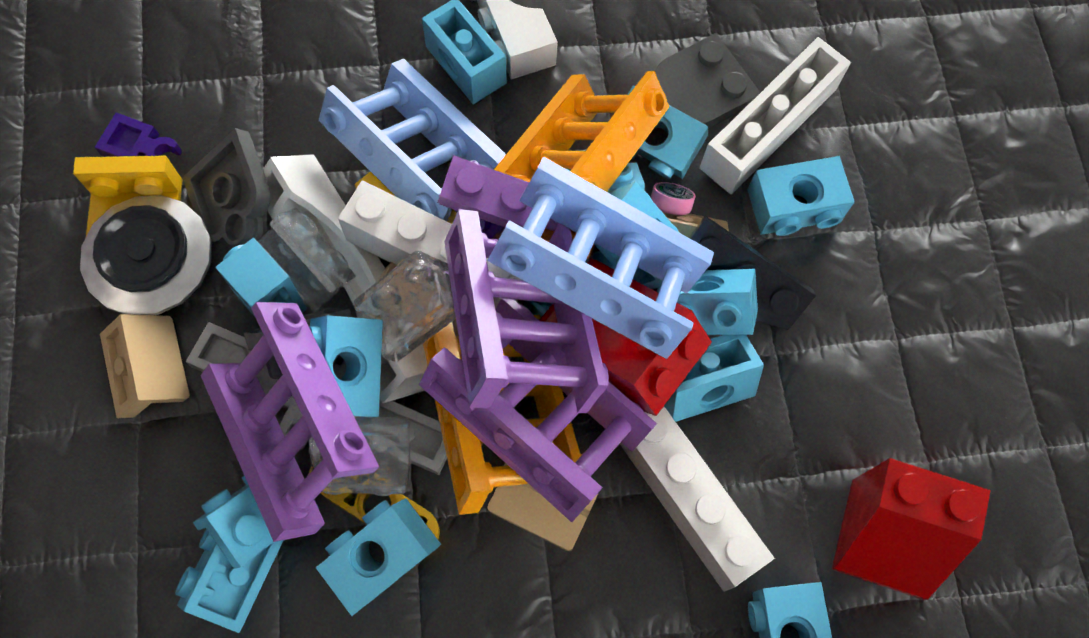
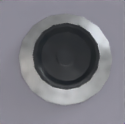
M162 195L136 196L112 206L92 224L81 246L80 271L88 291L107 309L122 314L159 315L183 304L201 286L211 264L212 240L203 219L184 202Z

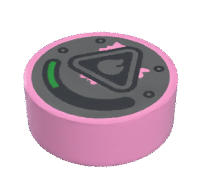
M668 182L656 183L651 194V199L662 212L672 215H686L690 213L696 197L695 193L690 189Z

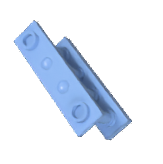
M405 59L391 63L382 91L355 102H351L334 85L327 87L319 116V121L327 131L332 133L396 197L445 221H448L452 209L437 203L442 188L425 172L448 161H452L453 155L468 161L476 160L482 166L495 169L506 155ZM393 105L407 120L381 131L366 116ZM422 133L436 146V148L410 159L395 144Z
M543 157L519 200L532 208L523 228L509 221L487 261L667 359L692 330L694 323L674 312L680 291L685 294L690 291L711 265L714 252ZM550 218L576 232L568 252L541 238ZM593 243L620 257L612 277L585 263ZM637 267L663 281L656 301L630 288Z

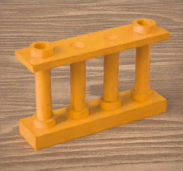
M647 71L629 95H594L585 74L571 75L494 170L530 182L542 158L545 157L565 169H571L570 172L607 192L669 108L666 95L660 86L655 71ZM597 113H614L608 122H591ZM576 140H594L586 151H568Z
M533 315L538 320L541 318L540 315ZM451 317L432 318L423 343L427 365L431 358L444 347L455 357L462 359L459 336H455ZM510 344L502 349L504 356L523 357ZM524 358V362L530 363L527 359ZM536 385L525 397L534 396L540 418L526 420L534 427H538L564 400L562 389L558 386ZM435 400L459 515L479 513L494 487L528 484L510 466L492 467L490 462H485L481 448L483 442ZM570 422L552 443L573 462H576L582 454H580Z

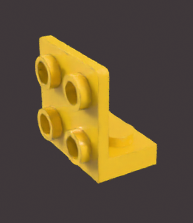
M167 156L75 157L73 174L91 193L86 236L92 224L107 210L133 197L162 195L181 201L183 180Z

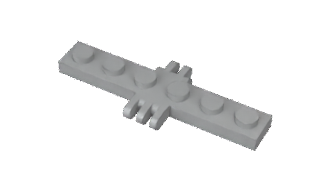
M208 322L188 356L186 363L192 368L203 372L209 364L242 363L250 353V350H248L245 337ZM339 360L333 362V372L338 379H341L346 372V363L343 361L342 365H338ZM266 365L257 375L265 395L279 380L270 378ZM293 395L283 405L287 411L279 425L284 436L302 417ZM381 399L379 400V417L354 416L368 445L440 475L447 456L438 420L394 401L382 403ZM313 439L309 447V454L319 457L321 453Z

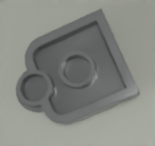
M717 33L663 59L658 64L655 73L666 95L668 105L707 125L708 129L741 112L761 93Z
M235 128L183 176L193 210L203 219L212 242L230 244L233 247L244 245L253 237L258 243L260 242L263 234L262 217L268 210L271 196L270 188L250 133Z

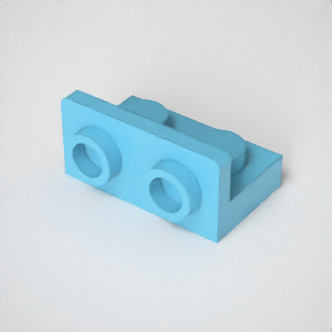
M206 529L199 543V548L204 549V552L196 568L189 566L177 586L175 595L181 597L177 606L186 613L240 633L284 540L273 542L242 567L234 569Z

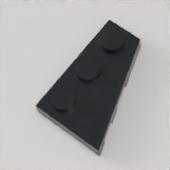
M706 215L689 237L691 240L714 252L711 265L706 270L755 269L758 303L756 321L789 330L816 297L815 290Z

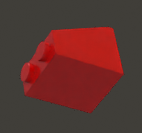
M590 259L587 264L612 277L614 269L594 259ZM632 280L630 288L656 301L658 292ZM554 303L539 321L558 323ZM679 303L676 304L674 312L694 323L692 330L667 359L592 318L602 363L608 369V381L632 402L638 404L644 412L655 416L658 415L712 343L693 311Z
M892 458L885 460L852 480L832 570L922 600H928L982 540L991 490Z

